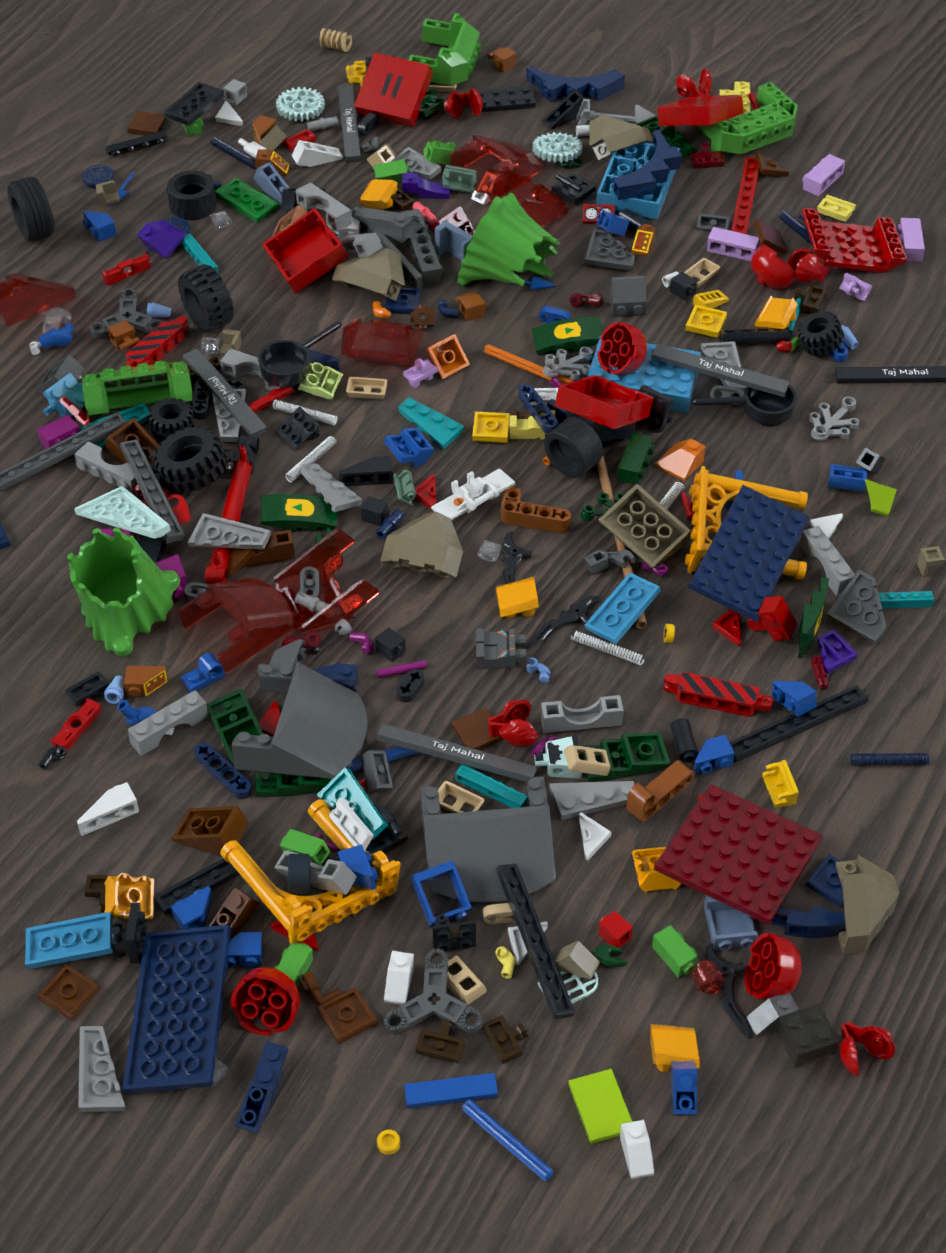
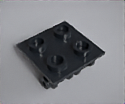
M299 406L275 431L296 451L310 436L312 438L320 436L318 429L320 425Z
M444 914L436 917V926L432 927L433 949L436 950L438 948L447 952L453 949L476 947V921L449 925V919Z

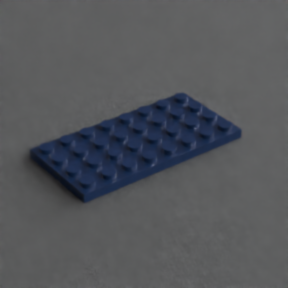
M742 485L688 588L757 622L760 617L758 611L765 597H770L809 516Z
M229 925L146 933L123 1083L125 1094L213 1086L231 935Z

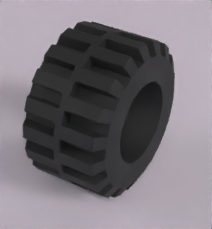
M823 311L809 315L808 318H805L800 323V327L797 330L804 350L809 355L812 354V356L827 355L829 352L835 351L844 340V333L839 319L832 312L827 313Z
M165 398V400H159L158 403H154L152 405L153 408L149 410L151 433L159 441H165L169 435L175 434L178 430L182 431L187 427L193 428L195 426L192 407L183 399Z

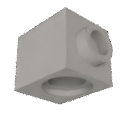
M233 79L223 88L224 101L237 105L247 97L246 84Z

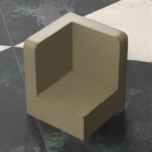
M114 180L96 185V192L101 207L120 201L119 192Z
M224 329L222 332L223 345L220 349V355H225L230 349L239 351L242 344L240 331Z
M939 546L921 548L917 565L922 576H927L930 566L944 565L945 559Z

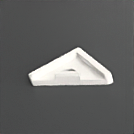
M225 101L215 117L216 122L242 126V119L230 104Z
M841 513L811 519L810 526L811 528L819 526L829 539L835 532L843 515Z
M581 812L579 814V823L585 859L588 861L611 837V831Z
M547 921L540 922L544 932L547 929ZM518 926L509 927L508 935L513 956L516 959L515 964L519 965L528 952Z

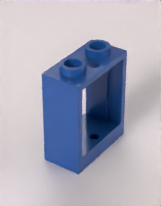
M453 860L413 874L411 877V882L429 927L432 925L436 926V917L433 916L421 885L423 883L448 874L461 906L458 909L444 913L448 919L454 917L456 920L468 916L467 912L472 908Z

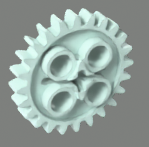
M298 87L297 90L292 88V91L286 90V93L282 92V95H278V99H276L277 112L280 113V116L284 115V119L289 117V120L295 119L297 121L300 119L303 121L306 119L309 121L310 117L315 119V116H319V113H323L325 109L323 95L320 92L317 93V90L312 91L311 88L306 90V87L303 89Z
M553 132V134H542V137L538 136L537 139H534L533 152L534 155H538V158H542V160L548 159V162L552 160L554 163L557 161L562 163V161L568 162L569 159L573 161L574 158L581 156L582 142H580V139L577 140V137H573V135L567 136V133L561 134L559 132L556 134Z

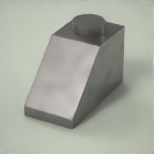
M788 993L767 999L746 1018L755 1037H759L795 1024L799 1009L791 994Z

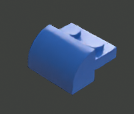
M418 428L402 429L400 435L385 436L384 443L400 463L410 462L413 467L425 463L434 451V448Z
M831 464L828 488L864 493L867 469Z

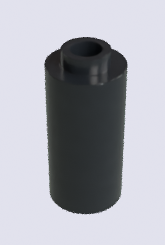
M628 208L621 210L619 216L629 220L628 228L636 233L643 224H650L653 227L650 221Z
M686 718L676 719L671 723L670 727L679 759L682 762L691 763L695 761L699 752L690 721Z

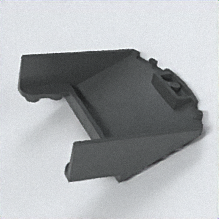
M297 662L296 667L259 664L257 671L261 690L287 692V696L274 737H270L267 734L257 736L241 732L234 738L232 743L234 768L333 779L345 767L349 768L355 756L360 754L367 736V712L360 696L356 692Z
M544 776L534 777L528 781L527 790L530 807L441 814L438 790L432 786L420 787L427 869L453 860L470 904L488 905L508 902L496 872L498 865L517 863L529 894L532 892L536 894L544 886L553 884L556 881L550 810ZM448 874L429 881L431 893L435 895L439 893L447 896L449 900L456 901L457 896Z

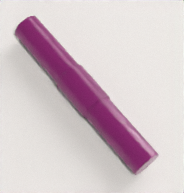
M424 660L376 670L377 678L406 673L411 670L427 668V664Z

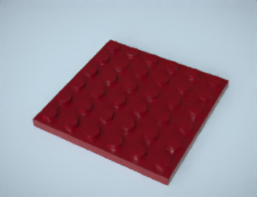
M710 784L654 864V870L770 925L822 842L823 835Z

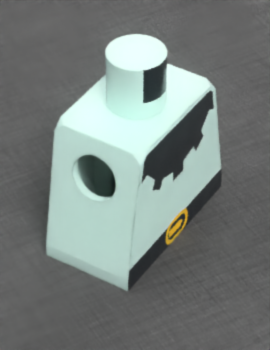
M577 736L548 741L545 746V754H534L535 766H547L548 776L580 779L582 772L569 770L564 749L568 746H579Z

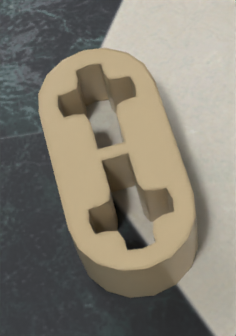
M509 903L492 904L483 908V918L487 924L516 922Z

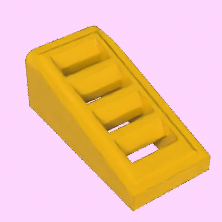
M720 290L696 294L693 297L694 306L700 305L712 309L729 301V298Z

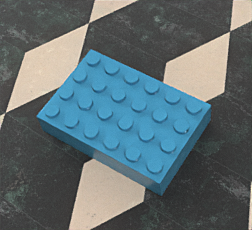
M643 142L618 150L613 153L597 192L596 204H613L615 212L620 213L621 210L628 208L641 217L658 220L676 170L670 171L666 182L657 183L654 194L618 200L613 192L614 178L630 174L643 167L653 157L655 148L653 144Z
M599 338L588 376L597 375L637 391L640 390L642 385H646L673 399L670 410L688 413L698 372L651 359L656 345L647 343L646 357L639 369L623 376L608 373L603 370L598 360L597 351H600L602 339ZM675 348L678 350H682L685 352L701 356V352Z

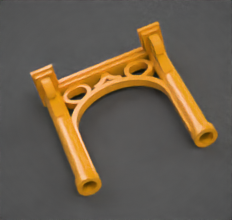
M702 466L700 472L696 473L695 484H691L689 495H692V510L695 511V514L692 518L694 528L691 532V539H693L690 547V554H687L685 558L687 573L695 572L696 568L699 567L712 543L708 533L716 534L721 526L722 508L736 498L742 485L788 507L800 510L805 509L808 493L803 491L794 492L708 473L709 470ZM707 505H709L710 507H713V509L706 510ZM707 520L711 525L705 528ZM788 559L781 574L792 576L797 580H803L807 563Z
M323 799L313 802L308 809V814L341 851L354 847L330 818L329 814L331 811L329 805ZM236 840L226 843L220 852L225 861L232 864L289 932L288 937L291 945L305 940L316 932H321L327 926L338 923L351 914L358 913L362 908L373 905L386 896L393 895L397 891L401 866L399 861L395 862L393 860L389 862L387 856L382 851H377L370 854L372 859L370 867H375L378 879L375 880L376 889L371 890L365 887L355 888L352 886L348 891L350 895L345 898L343 897L346 894L331 891L313 896H298L286 893L276 887Z

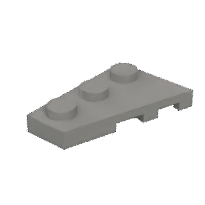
M407 147L392 160L404 159L405 165H409L410 173H418L420 177L429 180L441 172V166L436 163H430L423 155L410 147Z

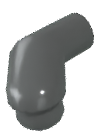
M373 137L371 144L369 142L363 143L362 148L364 152L369 153L377 150L380 139Z

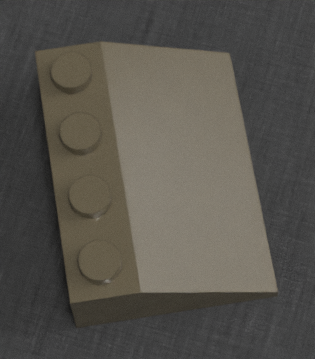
M638 484L598 519L602 525L652 569L675 554L690 540L691 530Z

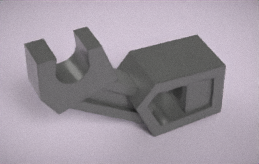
M599 549L584 558L586 566L592 575L608 568L611 562H615L622 568L626 567V560H630L632 564L636 562L635 557L628 550L604 552Z

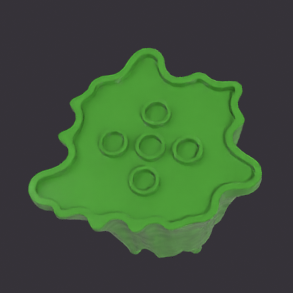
M509 193L502 199L497 196L492 201L488 212L482 217L472 235V240L466 249V256L461 262L462 267L458 273L457 283L465 287L472 280L489 279L507 284H519L523 287L525 281L517 276L514 271L519 273L528 271L542 277L545 275L552 277L554 272L546 266L545 258L547 256H555L557 251L551 245L558 248L560 243L524 211L513 193Z
M116 527L113 529L114 537L102 533L99 528L93 530V540L85 542L80 547L78 556H74L73 553L67 555L71 571L70 578L80 599L81 613L85 615L86 626L93 628V638L96 641H104L107 651H114L116 655L125 657L132 652L133 638L137 633L148 634L152 624L166 621L167 613L173 606L172 594L179 586L180 578L173 570H160L132 535L128 537L121 532L120 528Z

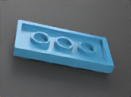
M629 573L585 624L586 630L617 644L661 592L660 586Z
M107 912L26 928L25 966L27 969H33L113 953L111 942L112 914Z

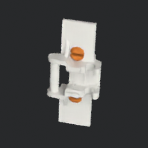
M500 468L483 478H474V473L471 471L467 474L466 484L459 487L458 481H453L451 483L453 495L433 505L431 509L434 512L451 518L452 521L466 512L470 513L475 510L478 505L485 501L498 497L499 493L515 485V481Z

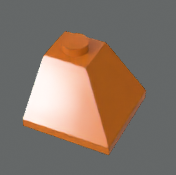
M455 334L427 348L435 366L438 367L441 379L470 365Z
M691 438L675 443L655 463V466L685 481L704 462L706 446Z

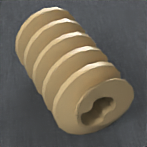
M326 28L321 30L320 44L322 47L339 51L343 50L344 52L350 49L352 43L351 35L347 36V33L342 35V32L339 31L337 33L336 30L332 32L331 29L326 31Z

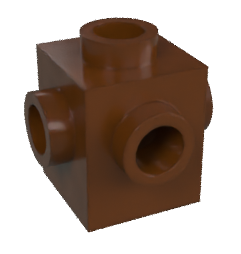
M417 305V308H414V312H411V322H414V326H418V329H428V326H434V308H427V305ZM420 315H425V319H420Z

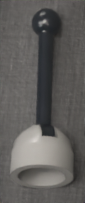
M345 619L338 621L335 625V632L319 644L318 647L312 648V652L314 654L319 653V649L336 635L344 636L352 631L350 624Z

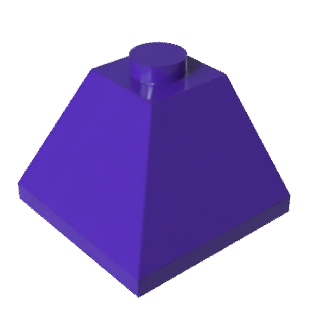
M161 220L146 223L137 236L144 246L167 259L186 237V233Z

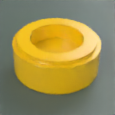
M665 624L664 643H672L675 635V626L673 624Z
M384 1130L378 1135L377 1147L381 1153L391 1155L399 1150L400 1137L397 1132Z

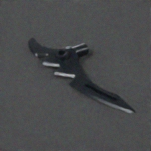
M512 531L506 534L503 542L504 545L509 547V549L502 550L508 557L507 559H502V562L508 567V570H503L505 584L510 583L508 577H511V582H515V570L522 558H531L532 551L523 550V548L515 545L512 540Z
M589 596L581 599L579 607L571 604L569 613L562 610L559 620L552 618L533 637L527 647L531 648L543 641L553 629L562 624L576 621L582 622L585 625L589 620L587 618V607L598 596Z
M709 943L706 948L707 963L715 965V968L709 970V974L719 979V981L713 983V986L725 993L724 996L720 997L723 1007L747 1038H751L747 1018L737 1007L733 993L735 973L745 971L744 964L732 965V962L720 959L714 952L713 943ZM729 1004L732 1005L739 1018L743 1021V1025L736 1018Z

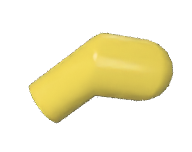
M500 946L496 949L495 954L503 965L501 976L510 979L516 959L508 949Z

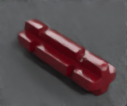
M813 656L811 664L816 681L818 682V688L820 690L828 689L829 681L826 678L827 674L824 664H822V658L820 656Z

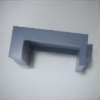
M444 221L435 227L436 255L439 254L441 256L447 252L462 262L467 253L466 249L472 240V235Z
M706 895L704 910L713 949L728 951L734 948H751L754 941L758 938L757 931H754L751 916Z

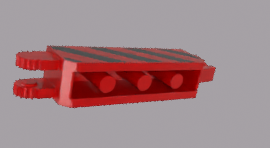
M180 316L174 321L171 319L163 321L126 353L127 363L124 366L133 368L138 367L137 365L142 363L155 365V362L160 361L185 339L184 334L189 329L186 324L187 317Z
M682 672L681 675L671 673L664 677V691L676 694L677 700L680 703L747 717L753 716L755 710L770 711L772 707L773 697L759 693V687Z

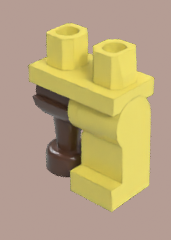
M510 409V439H536L539 437L540 439H545V434L547 433L540 428L529 411L518 412L517 409ZM538 413L540 416L546 415L545 413Z

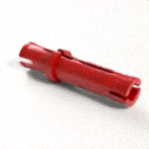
M280 387L273 389L271 393L248 404V406L256 413L271 405L274 400H279L280 402L282 398L294 392L293 388Z

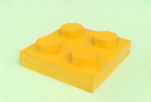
M695 305L685 330L718 338L726 320L727 312Z
M475 411L472 441L508 443L510 413Z

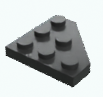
M593 229L584 264L633 271L635 255L629 253L626 250V246L619 240L616 241L611 232Z
M858 570L831 607L827 616L877 644L887 630L876 580L867 573Z

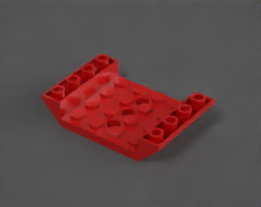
M802 208L801 210L814 252L826 267L886 273L907 261L897 229L891 218L877 217L874 227L826 222L820 219L818 210L812 208Z

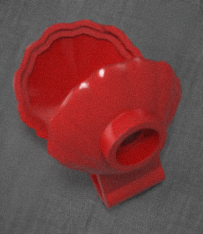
M706 68L702 69L699 91L692 78L686 75H679L676 79L677 93L685 98L689 96H709L712 87L710 72Z
M474 88L470 89V93L463 92L460 95L457 91L453 90L449 98L445 100V110L449 111L453 119H458L462 108L467 105L472 108L475 117L479 116L483 109L482 97Z
M800 248L795 250L788 258V264L795 271V278L800 283H807L814 279L824 282L830 270L821 265L819 258L810 249Z
M525 699L512 700L504 706L500 714L489 717V735L491 737H503L507 742L517 747H528L535 743L538 734L531 723L526 721L532 708L530 701Z
M851 1022L841 1025V1060L851 1074L859 1076L857 1050L854 1041L862 1044L877 1059L889 1060L894 1057L896 1047L891 1033L885 1028L877 1026L861 1028L853 1025Z

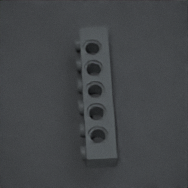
M419 209L400 212L423 224L420 230L407 239L417 270L422 275V284L441 282L444 268L443 265H440L439 254L436 255L435 244L433 245L432 235H429L428 225H425L424 215H421Z

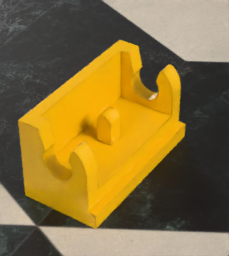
M786 760L767 765V770H773L763 772L762 777L774 807L778 808L796 804L799 791Z

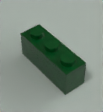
M632 433L618 466L617 481L636 485L640 479L644 478L645 467L649 466L650 455H653L655 451L653 437Z

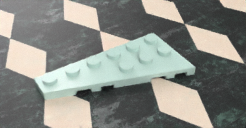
M123 486L74 508L76 515L154 539L163 537L171 531L170 525Z

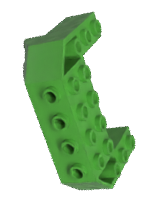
M454 13L451 23L425 18L422 27V41L428 44L435 43L449 47H441L437 59L410 55L409 61L430 65L433 72L430 83L453 85L467 81L469 75H472L473 67H475L476 60L478 59V53L481 50V44H479L480 32L458 13Z
M770 82L759 86L757 100L762 106L761 108L712 125L696 126L712 140V152L744 154L792 136L798 105Z
M157 361L155 365L142 363L138 364V367L133 368L122 366L119 370L106 368L103 369V372L85 375L82 378V389L88 415L108 413L109 409L137 406L142 403H158L159 400H165V398H180L183 401H192V389L187 363L182 361L174 363Z

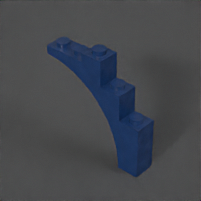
M530 66L526 71V81L540 89L542 96L550 102H554L564 96L567 97L575 89L584 97L589 95L599 102L624 88L625 75L613 69L609 72L589 77H562L542 72Z
M655 130L653 133L655 153L651 160L630 174L614 178L613 192L618 200L654 194L657 183L666 182L671 170L680 169L682 154L678 152L676 147H670L667 144L666 138L660 130Z

